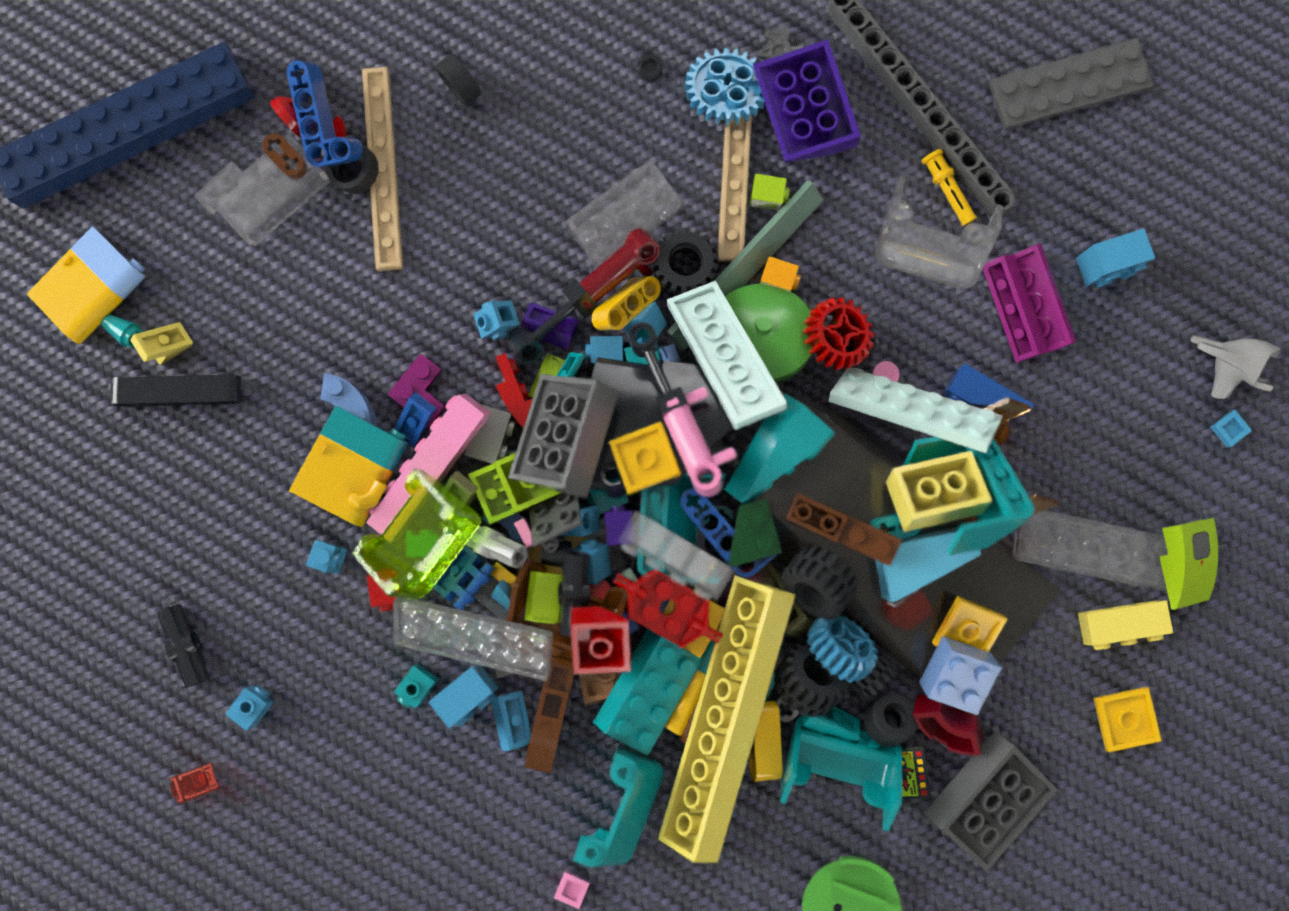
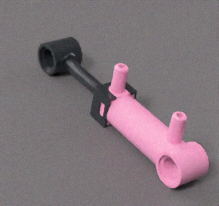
M646 322L636 323L629 330V342L635 355L646 358L662 393L655 397L662 418L670 431L695 490L702 496H714L719 492L722 485L720 471L717 466L737 457L736 452L731 447L718 454L711 455L689 408V405L708 397L706 388H699L686 395L681 386L671 389L655 354L658 348V341L654 328ZM641 337L650 338L646 343L637 342ZM709 474L714 477L713 482L710 484H702L700 482V478L703 475Z

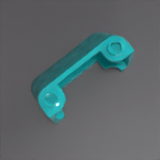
M617 746L613 756L614 760L611 765L610 775L614 783L626 788L625 794L611 829L608 830L599 826L597 832L592 835L582 834L573 861L588 867L620 866L630 861L663 780V767L656 760L623 746Z

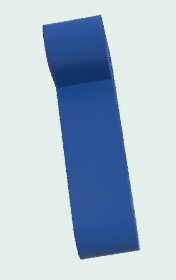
M299 60L291 62L287 68V78L307 161L312 166L322 167L336 166L359 160L363 153L361 142L354 137H336L320 67L313 62ZM310 96L312 97V105H311V106H310V104H309V97H310ZM316 122H317V124H318V132H317V133H316V131H315V124H316ZM345 144H347L348 147L347 155L344 152ZM322 149H323L324 154H325L324 159H322V157H321V151H322Z
M694 488L686 490L680 500L682 510L729 565L728 560L731 551H724L721 548L720 541L725 536L733 538L734 530L705 496L698 494ZM689 495L692 498L695 496L699 498L697 505L701 510L704 506H707L709 509L704 511L698 519L694 516L698 513L697 509L694 506L689 508L686 506L688 502L686 497ZM708 515L714 516L718 521L717 528L714 530L704 528L702 523L704 517ZM777 554L752 561L753 568L748 573L742 572L738 565L731 568L738 576L750 577L776 557Z

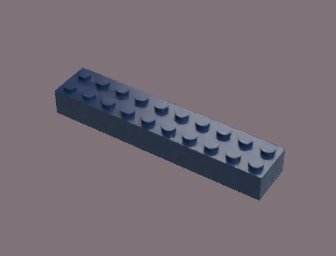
M224 41L0 147V184L7 200L24 209L253 100L256 96L235 53Z

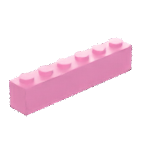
M468 394L454 395L445 407L448 409L442 418L438 417L430 427V430H432L431 434L427 439L423 438L415 447L417 453L412 460L408 459L401 466L399 472L402 474L397 481L393 480L384 491L386 496L375 507L370 509L369 514L371 516L366 523L388 541L393 542L401 538L491 415L490 411Z

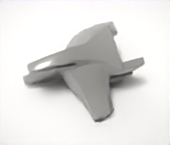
M1195 335L1192 336L1190 341L1198 344V349L1216 357L1212 397L1218 399L1229 398L1233 390L1242 381L1265 391H1272L1274 388L1271 384L1266 383L1267 380L1260 377L1269 358L1278 357L1281 350L1280 347L1254 338H1242L1223 343Z

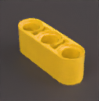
M653 276L630 279L593 311V326L600 331L624 328L634 317L658 298L661 292V285L658 279Z
M776 701L764 702L749 753V769L753 782L782 778L780 714Z

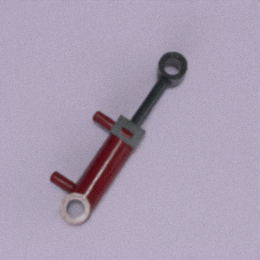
M642 228L631 231L625 240V244L581 282L575 278L562 289L569 302L534 332L522 327L510 334L508 343L520 362L530 364L538 360L542 354L539 340L575 310L585 319L589 316L592 317L593 311L598 307L597 302L636 269H638L643 277L653 275V271L647 264L653 263L659 257L660 246L648 231Z

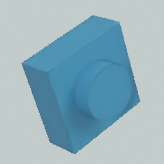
M1236 410L1228 412L1210 427L1227 448L1235 445L1252 431Z

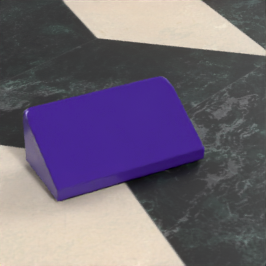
M531 302L522 318L521 328H528L531 332H534L553 316L556 311ZM568 316L541 340L568 350L579 320Z

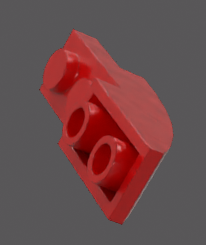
M506 353L496 356L505 381L497 384L496 388L510 413L524 429L533 399L525 400V398L529 397L524 382L518 383L515 375L520 373L514 358L509 360Z

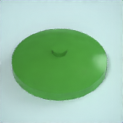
M753 284L736 289L725 297L775 383L792 377L806 365L811 356L808 353L812 346L811 344H804L809 336L803 334V330L807 328L804 322L810 317V310L798 296L792 292L765 284Z

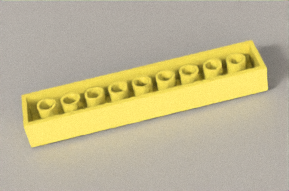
M734 576L719 632L723 633V637L721 639L717 636L720 642L714 645L658 840L693 862L718 863L795 598L793 593L757 580Z

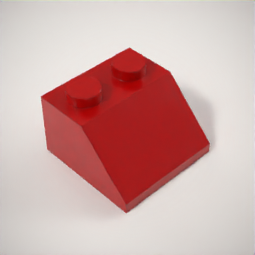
M601 607L571 608L574 674L630 672L628 619Z

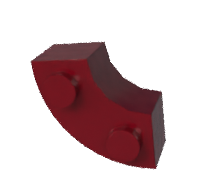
M926 694L917 695L913 715L918 726L929 739H936L946 745V749L952 752L973 756L981 755L983 732L978 715L930 699Z

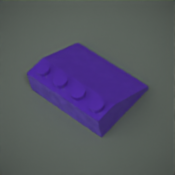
M828 39L753 64V69L785 163L833 155L859 145L861 135Z

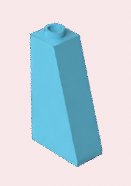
M961 526L902 539L901 546L891 566L875 559L881 597L890 602L897 601L980 556V549L949 556L947 550Z

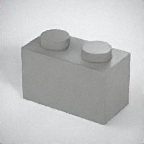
M482 405L491 412V415L467 446L465 456L484 463L493 464V462L507 457L509 447L506 446L508 436H513L517 422L514 421L511 413Z

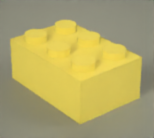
M972 451L893 468L886 481L904 532L980 515L992 501Z

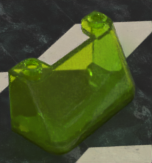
M415 468L407 476L404 484L405 491L411 496L381 535L368 534L363 536L352 552L388 596L407 599H419L431 590L481 523V517L470 506L427 472Z

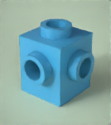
M512 300L486 302L482 304V309L473 314L481 339L493 338L494 341L504 339L508 336L507 332L520 325Z

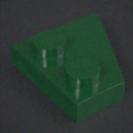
M767 498L739 505L732 539L733 543L728 560L729 566L732 567L782 553Z

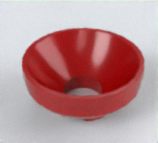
M277 96L271 100L270 104L277 115L301 138L293 99L286 96Z

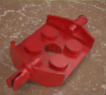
M656 568L645 573L636 581L628 579L621 573L616 576L625 583L616 578L613 583L629 593L627 602V616L629 619L645 626L676 644L681 649L701 636H706L718 644L720 639L712 635V633L722 639L723 633L712 628L709 624L710 600ZM664 600H672L674 603V609L669 614L660 612V604Z

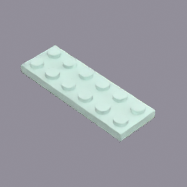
M716 281L667 299V306L735 430L787 408L784 397Z
M858 368L846 369L829 396V402L984 453L987 452L1002 420V415L996 414L991 410L980 409L963 401L942 397L938 393L923 391L912 385L901 384L889 380L887 377L876 376Z

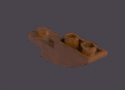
M799 493L796 494L786 516V519L830 540L842 543L888 566L892 565L903 541L878 529V527Z
M549 660L532 729L525 768L551 773L574 677L573 667Z

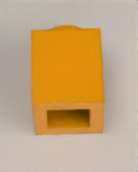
M769 256L760 284L791 292V289L797 290L801 275L797 274L799 266Z

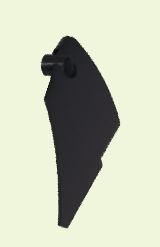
M598 357L591 380H597L619 391L589 490H603L611 498H619L626 494L627 490L609 441L658 422L663 423L682 475L651 487L675 486L688 471L658 409L655 397L662 393L649 365ZM659 360L671 389L681 386L686 395L699 388H706L708 397L689 405V408L710 450L734 426L701 366ZM613 479H619L616 483H610Z

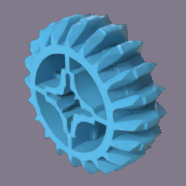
M846 615L838 616L835 619L831 618L830 620L817 618L807 633L809 637L807 643L811 646L810 651L816 655L815 660L820 661L823 664V668H827L831 675L836 674L840 680L845 678L848 682L853 680L858 682L871 673L872 669L876 666L875 662L879 660L877 657L878 651L874 647L875 642L869 639L870 634L865 633L862 630V626L859 627L855 624L854 619L849 620Z

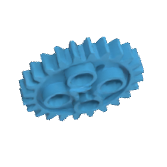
M725 47L724 53L721 54L717 48L714 49L713 56L705 52L704 60L697 57L696 65L691 64L690 72L686 73V100H691L690 107H697L698 116L706 113L705 121L714 117L716 125L719 124L721 119L725 120L726 126H729L730 120L733 119L739 125L741 117L748 122L750 113L757 116L758 109H763L764 99L753 69V64L756 63L757 58L754 57L748 60V52L740 56L738 55V49H735L733 54H731L727 47Z

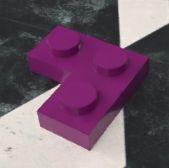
M420 354L388 395L405 407L409 397L416 392L437 409L428 427H431L433 422L446 409L442 403L426 392L442 373V370Z

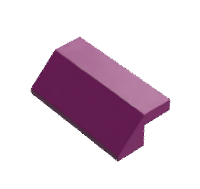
M1035 244L1016 254L1003 255L982 265L1016 363L1076 343L1042 244Z

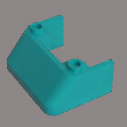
M938 437L915 440L903 466L972 451L992 501L982 514L976 515L979 522L961 525L947 550L949 556L990 547L1026 523L1034 512L1033 503L994 438L986 453Z
M803 716L799 717L793 729L783 769L780 803H786L793 785L801 786L807 784L811 773L862 786V796L865 801L872 806L883 809V830L889 831L902 803V748L900 744L895 747H885L876 743L870 738L867 731L860 730L858 741L819 732L803 726Z

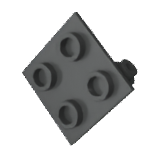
M561 493L529 509L532 546L535 547L541 544L547 552H554L558 548L559 541L556 536L582 524L578 496Z

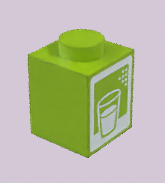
M755 174L750 207L779 211L782 204L788 202L790 188L785 187L787 179Z

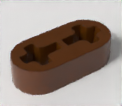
M274 133L265 137L262 143L265 154L288 178L294 180L302 178L306 174L307 164L297 151L279 134ZM273 143H276L282 149L283 153L281 155L273 150L271 147ZM289 158L295 164L297 163L299 167L297 170L290 169L286 162Z

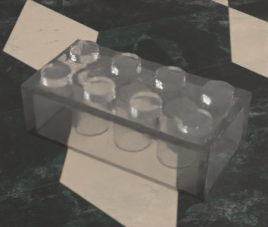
M290 133L283 138L307 164L306 174L302 178L296 180L288 178L264 154L209 201L251 247H255L330 182L321 167L312 166L307 161L304 149ZM275 144L272 147L279 155L283 153L279 145ZM290 158L286 161L290 169L295 171L299 168L297 163L295 164Z
M649 160L567 219L566 226L567 230L597 268L625 244V240L631 231L642 228L650 233L681 211L682 200L654 163Z
M638 511L634 513L619 538V541L623 543L621 549L635 557L638 553L647 557L646 564L658 571L662 567L670 571V578L682 586L686 582L695 586L694 593L707 601L711 597L716 600L718 599L734 572V569Z

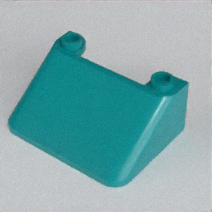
M688 472L675 486L648 487L642 490L637 568L642 576L656 568L677 581L719 583L718 569L711 567L701 557H698L697 540L699 529L680 506L682 494L686 490L694 488ZM720 473L722 481L721 489L714 496L718 495L723 489L725 480V474ZM709 474L703 475L700 478L702 484H710L714 480V477ZM689 495L686 497L688 499L686 506L688 508L694 506L697 509L698 513L694 516L698 519L701 513V508L697 505L699 498L697 496L692 498Z

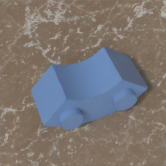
M324 373L320 399L328 404L337 405L377 427L375 412L364 394L346 380Z

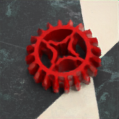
M843 297L836 300L829 298L825 302H820L816 305V308L809 312L810 317L804 322L807 328L803 330V334L809 336L804 344H811L812 346L808 354L816 353L818 355L816 362L824 360L825 367L829 368L833 365L835 370L841 368L849 369L853 365L860 364L862 359L868 357L870 354L868 350L874 345L870 340L874 338L875 334L869 331L874 323H867L866 321L869 314H862L860 312L862 306L854 308L853 300H848L845 303ZM832 315L830 325L823 327L825 317ZM853 340V349L851 352H846L848 342Z

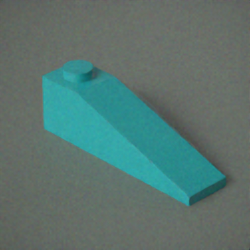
M785 393L783 397L787 403V408L764 418L725 489L743 504L749 503L771 488L773 481L783 474H791L795 471L794 467L806 458L809 460L814 458L835 435L834 431L807 407Z

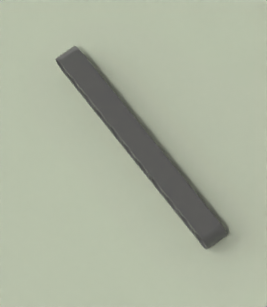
M829 0L827 5L828 15L936 150L942 148V155L950 168L953 167L954 173L985 212L994 218L1003 216L1014 205L1015 196L861 2L859 0ZM835 1H842L845 5L839 6ZM851 20H856L860 22L861 25H853L851 23ZM866 40H873L877 45H869ZM882 60H890L893 65H885ZM898 79L906 80L909 85H901ZM914 99L922 100L924 106L917 105ZM930 119H937L940 126L933 125ZM946 139H953L956 146L949 145ZM962 158L969 159L972 166H966ZM978 178L985 179L988 187L982 186ZM995 198L1001 199L1004 207H999L995 203Z

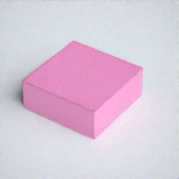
M523 518L514 524L525 546L528 548L532 546L531 528L527 519Z
M565 870L554 899L579 909L590 880Z

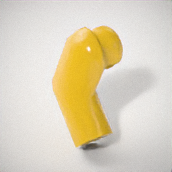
M375 479L368 493L362 495L357 493L351 494L348 504L356 511L375 507L387 485Z

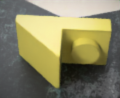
M180 322L134 334L131 338L132 344L144 362L156 359L159 365L166 363L193 345L192 340Z

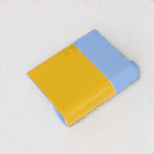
M92 226L27 295L68 338L81 345L102 323L103 318L111 314L146 277L143 273L145 267L134 258L131 261L126 259Z

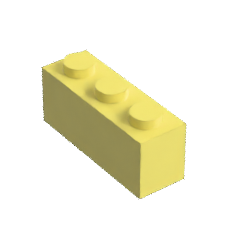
M1163 600L1078 613L1083 644L1093 646L1094 650L1111 648L1110 643L1120 642L1121 646L1137 644V639L1146 638L1147 641L1163 640L1164 634L1173 633L1167 601Z

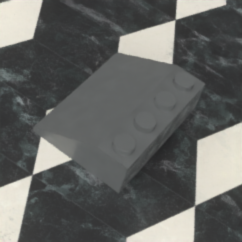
M541 374L508 478L561 493L587 498L619 391L597 380Z
M994 732L983 744L981 755L973 756L923 814L985 871H988L1058 789L1013 744Z

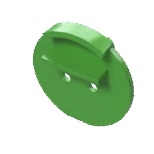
M841 856L839 860L822 867L809 881L802 899V911H834L833 906L837 903L842 905L840 911H901V901L894 885V878L881 865L860 856Z

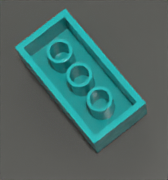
M647 629L630 658V672L621 673L593 723L605 734L648 755L703 660Z

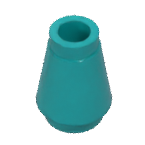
M111 314L105 316L101 323V326L124 347H134L131 338L134 334L143 332L138 324Z

